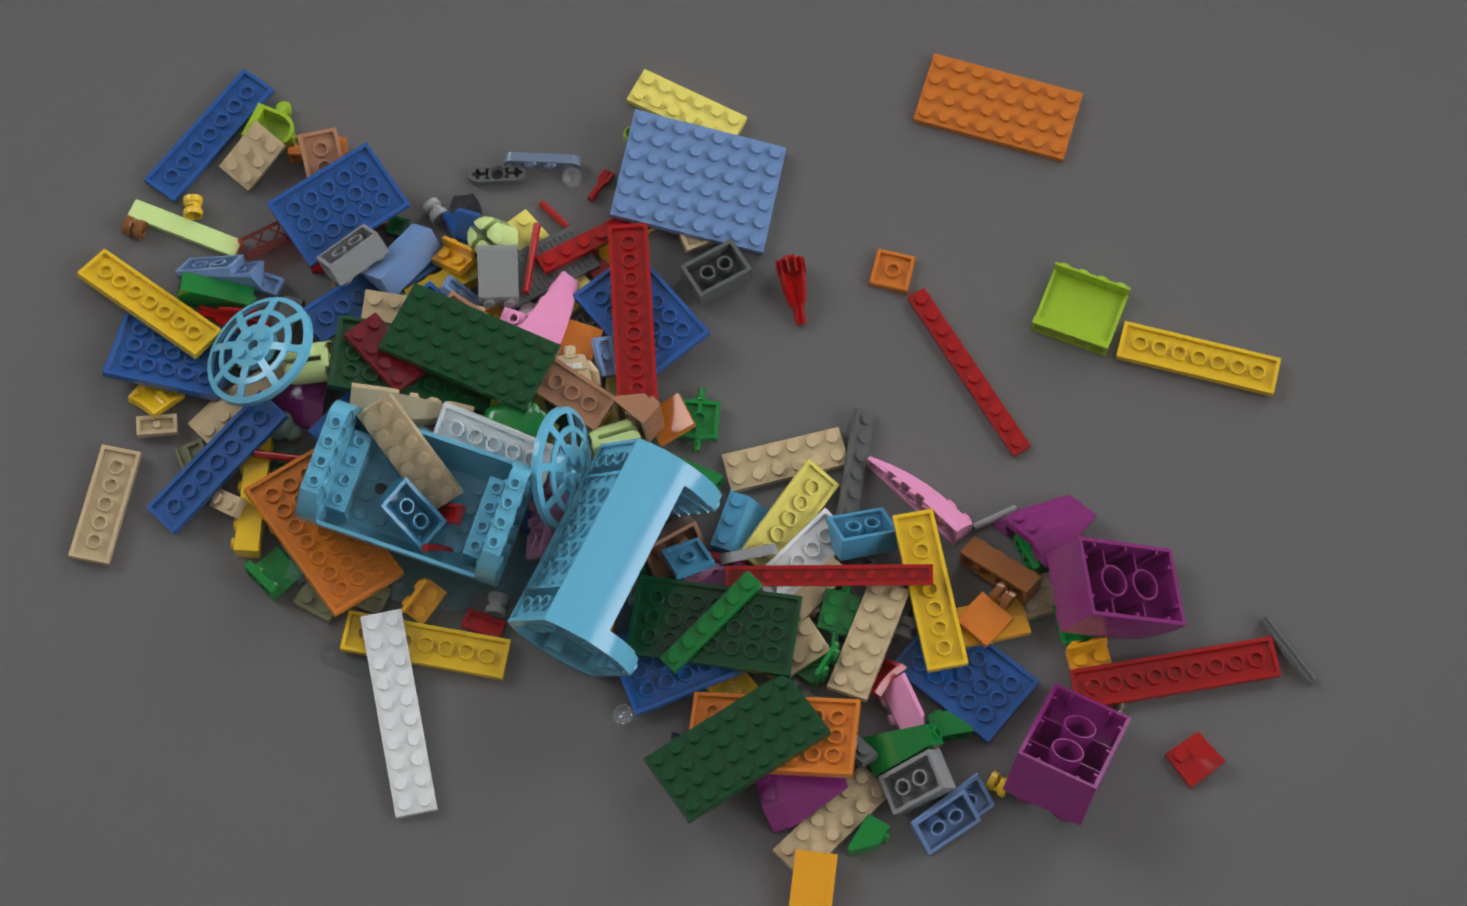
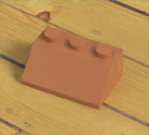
M642 393L615 396L613 398L619 420L628 419L632 421L645 441L651 442L665 427L664 416L659 406L660 403L653 396L648 397Z
M682 515L663 526L644 563L652 576L667 578L673 575L661 556L662 549L699 537L708 550L696 520L690 515Z

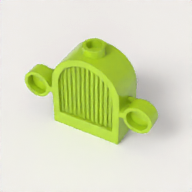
M281 101L276 105V109L258 103L241 136L243 137L252 124L258 121L287 146L281 154L287 152L288 147H293L298 143L294 124L290 118L292 114L290 103Z

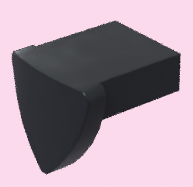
M473 193L453 196L449 207L451 213H454L456 209L463 208L482 215L480 203Z

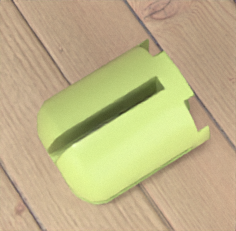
M483 216L474 221L478 228L470 226L468 230V244L474 249L475 253H477V246L517 244V251L519 249V232L515 226L508 222Z
M332 341L315 342L312 344L306 364L291 384L302 385L328 381L333 355L330 346L334 345ZM287 353L283 360L284 363H287V365L283 366L284 374L291 368L298 353Z
M628 419L600 426L595 430H587L589 439L592 441L590 442L592 459L601 444L635 438L641 439L637 426Z

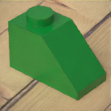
M934 710L927 714V724L937 725L942 733L943 742L973 736V727L949 711Z
M867 814L849 844L846 855L851 857L879 850L882 844H887L891 836L889 833L890 826Z

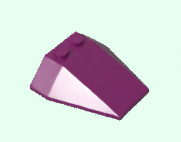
M328 381L302 385L290 384L285 390L270 400L283 412L287 411L291 414L294 424L301 428L310 429L326 413L324 406L329 389H327Z
M1068 494L1017 510L994 523V527L1007 537L1014 532L1032 545L1033 558L1047 568L1046 554L1077 536H1081L1096 518V514Z
M768 774L756 782L762 808L774 833L797 826L848 788L846 778Z

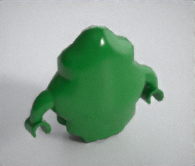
M531 403L526 414L501 404V406L489 407L485 411L484 417L536 438L539 427L547 414L540 409L537 403Z

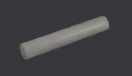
M1015 505L979 520L972 524V528L974 531L993 524L1017 511V507Z

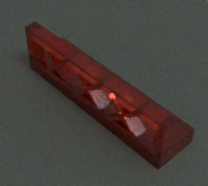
M278 221L237 240L247 261L291 241L286 233L279 231L281 225ZM266 230L275 232L274 239L269 242L261 240L263 232ZM253 239L258 242L255 249L247 251L243 241Z

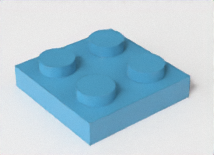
M699 537L661 550L662 558L677 580L715 567V560Z

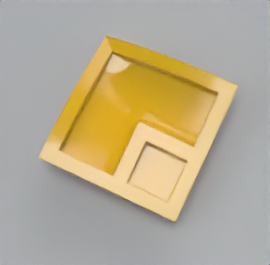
M138 385L128 396L129 403L141 408L153 419L185 399V394L144 385Z

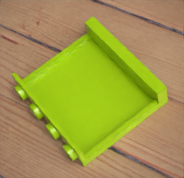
M1055 262L1054 270L1036 316L1033 318L1030 330L1106 357L1131 288L1127 287L1124 283L1110 281L1104 276L1090 274L1087 270L1073 268L1067 263Z

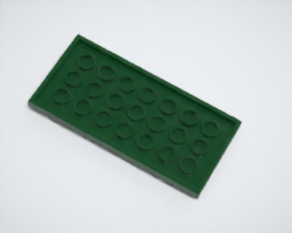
M415 283L379 344L378 350L526 414L559 354L561 345Z
M339 315L327 389L351 392L352 383L388 387L344 338V333L365 320L364 318ZM427 372V374L399 393L403 395H410V392L416 393L422 399L434 397L441 400L443 404L446 401L474 406L475 413L482 415L485 414L491 403L490 398L430 372Z
M639 575L627 644L635 651L637 657L660 660V657L730 587ZM759 590L686 664L790 677L803 596Z
M777 675L643 759L683 817L690 824L831 735V731L792 679L788 676Z

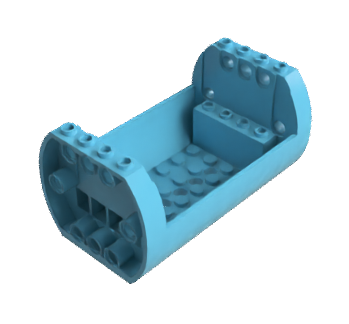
M336 400L329 409L299 490L296 508L297 518L301 521L496 587L505 571L532 495L531 465L517 460L513 461L418 428L464 490L461 495L448 503L462 504L467 507L460 526L444 524L428 543L449 546L453 548V552H423L415 546L379 507L382 495L377 494L375 488L380 484L388 488L395 479L402 478V476L356 416L363 409L359 406Z
M635 438L601 444L513 610L508 623L527 641L580 672L592 677L630 676L637 668L638 657L635 655V651L626 642L613 634L610 629L669 515L673 514L680 517V515L689 516L695 513L698 515L701 512H714L720 505L721 492L697 469L674 454L648 441Z

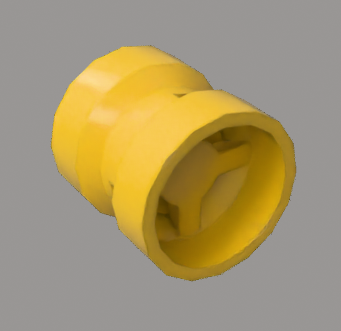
M198 194L185 195L183 197V204L185 206L183 217L189 220L201 219L203 217V209H201L203 197Z
M994 770L985 785L988 791H995L997 796L1004 798L1007 791L1003 790L1007 777H1002L999 772Z

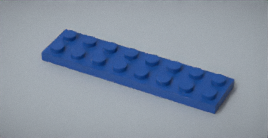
M243 69L145 177V184L175 204L248 123L258 103L264 105L275 93L274 89Z
M431 261L406 288L420 282L440 268ZM362 273L353 277L349 284L338 285L303 308L310 317L313 336L318 342L329 341L336 336L340 314L361 318L366 289L380 291Z
M270 399L257 405L243 406L146 508L176 535L253 455L254 450H258L289 417Z

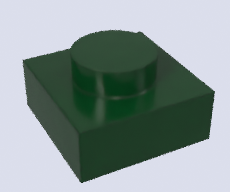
M399 216L391 218L385 229V235L398 238L409 227L410 219Z

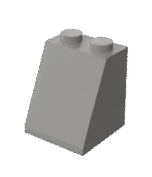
M517 244L477 246L479 306L485 308H493L494 306L511 308L519 305Z

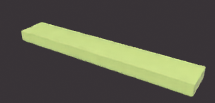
M137 199L128 215L135 217L138 221L144 220L148 222V226L224 256L237 255L243 245V240Z

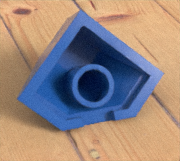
M463 208L456 209L454 213H451L449 210L444 211V224L451 237L460 243L469 245L467 240L468 230L470 226L478 228L474 221L481 217L480 213Z

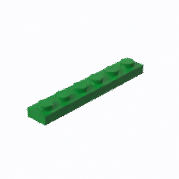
M747 570L660 657V660L676 674L763 587L762 583Z

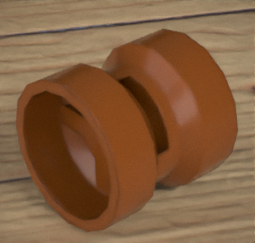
M128 215L123 222L121 232L128 236L134 235V238L142 240L146 235L148 222L144 220L138 221L135 217Z
M1003 581L997 584L989 595L993 601H998L1000 607L1004 610L1018 596L1015 591H1010Z

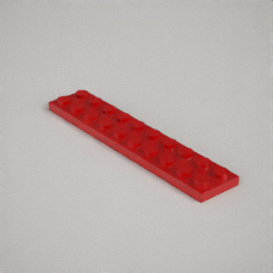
M648 224L608 225L617 396L644 393L648 397L653 396L658 400Z
M1272 636L1072 669L1069 670V677L1074 692L1108 707L1120 703L1126 704L1280 678L1281 671Z

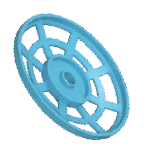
M272 297L256 301L235 314L221 329L210 350L207 373L209 383L214 392L225 402L232 405L253 406L272 399L285 390L303 369L312 348L313 327L307 312L293 300ZM277 303H286L298 313L286 318L280 312L273 309ZM268 304L265 310H260L244 317L250 311ZM269 315L280 320L279 323L272 327L265 325ZM261 316L257 324L248 327L246 323L248 320ZM300 319L303 324V341L301 346L291 344L292 330L290 324ZM240 328L241 334L235 341L229 342L234 332ZM284 328L285 338L284 343L278 342L276 332ZM225 350H232L233 357L225 364ZM219 351H220V353H219V367H220V371H219V373L216 375V377L214 378V376H213L214 360H215L216 352H219ZM275 351H280L278 357L269 366L267 362L273 357ZM287 353H298L291 368L278 380L274 371L283 362ZM236 363L241 367L239 378L232 376L228 372ZM261 367L263 372L247 378L249 370ZM223 377L238 385L237 397L228 395L217 387ZM266 377L272 385L271 387L258 394L245 396L246 385L257 383Z
M556 407L545 416L537 432L532 453L531 482L534 502L541 520L547 527L553 530L557 529L559 523L553 518L549 509L556 503L562 511H566L592 462L586 426L578 412L570 407ZM566 413L569 426L564 427L558 432L553 424L561 415ZM573 418L575 419L579 428L574 426ZM550 432L555 442L551 452L550 463H544L543 453ZM568 433L571 435V444H566L564 441V437ZM576 434L582 440L580 447L577 445ZM542 471H550L552 497L547 502L543 492ZM563 493L569 494L567 505L561 499Z

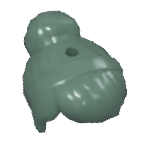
M284 411L289 418L271 436L272 440L286 438L289 442H295L302 436V430L297 424H294L291 414Z

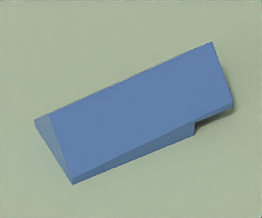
M412 223L388 247L389 252L385 254V257L370 265L369 269L362 273V275L381 292L399 294L432 261L431 258L442 247L431 228Z
M244 254L188 258L175 271V276L181 280L183 272H188L262 290L265 263L264 260L245 262Z
M974 774L911 822V831L928 855H931L982 821L979 816L995 806L979 774Z

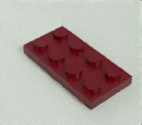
M375 312L344 333V338L389 388L399 389L400 393L407 386L427 374V371L378 350V346L389 326Z

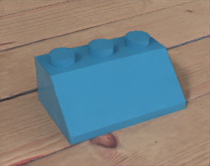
M407 477L395 479L381 496L379 507L420 551L422 550V545L428 544L447 522Z
M730 490L710 544V551L723 554L740 550L769 510L750 496Z
M883 507L829 516L826 519L832 549L840 561L897 551L898 543L893 521Z

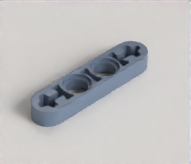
M508 152L504 157V165H521L524 169L577 171L580 169L581 161L579 156L572 154Z

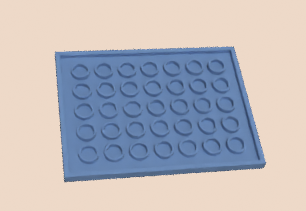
M635 109L609 217L631 223H647L648 227L678 235L682 234L686 237L701 239L702 241H711V243L718 245L732 238L739 250L763 255L786 147Z

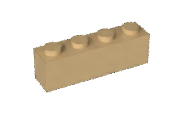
M832 556L824 565L842 564ZM843 586L801 587L794 594L803 596L799 623L808 617L811 619L819 615L826 588L839 590L840 588L843 589Z

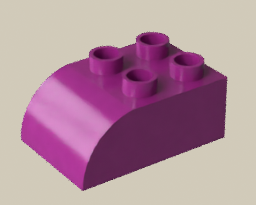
M1077 536L1046 554L1049 566V581L1053 588L1056 619L1060 626V632L1118 639H1139L1166 634L1186 626L1172 550L1170 548Z
M1055 683L1016 755L1003 790L1013 794L1022 803H1033L1052 812L1061 821L1074 822L1081 826L1132 718Z

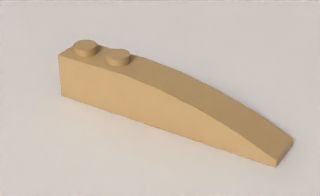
M282 362L274 371L278 380L285 375L283 366L287 365V363ZM262 369L258 370L257 372L253 373L252 375L248 376L247 378L252 377V376H255V375H257V374L263 372ZM266 377L257 383L246 385L245 396L255 395L259 390L264 391L272 385ZM235 384L223 392L237 397L238 385ZM222 398L219 401L211 400L187 424L208 444L243 406L232 405L225 402Z
M352 383L350 404L365 409L392 392L416 426L436 425L443 407L442 401L438 398L422 399L418 397V394L410 392V395L399 394V389ZM447 401L475 413L474 406Z

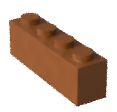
M974 536L960 551V565L995 586L1003 581L1010 591L1013 590L1018 594L1016 599L1024 604H1027L1041 589V576L1037 572L1026 568L1019 561L1006 556L1004 552L993 548L984 540Z

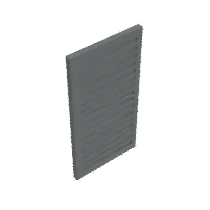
M571 225L538 241L536 256L580 235L575 226ZM529 246L517 251L519 305H515L510 309H516L546 294L548 288L562 271L576 279L599 268L600 264L594 255L590 253L545 275L535 260L530 292L526 295L522 294L521 291Z

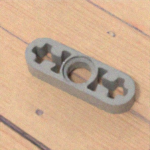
M776 543L723 553L720 554L723 565L778 554Z

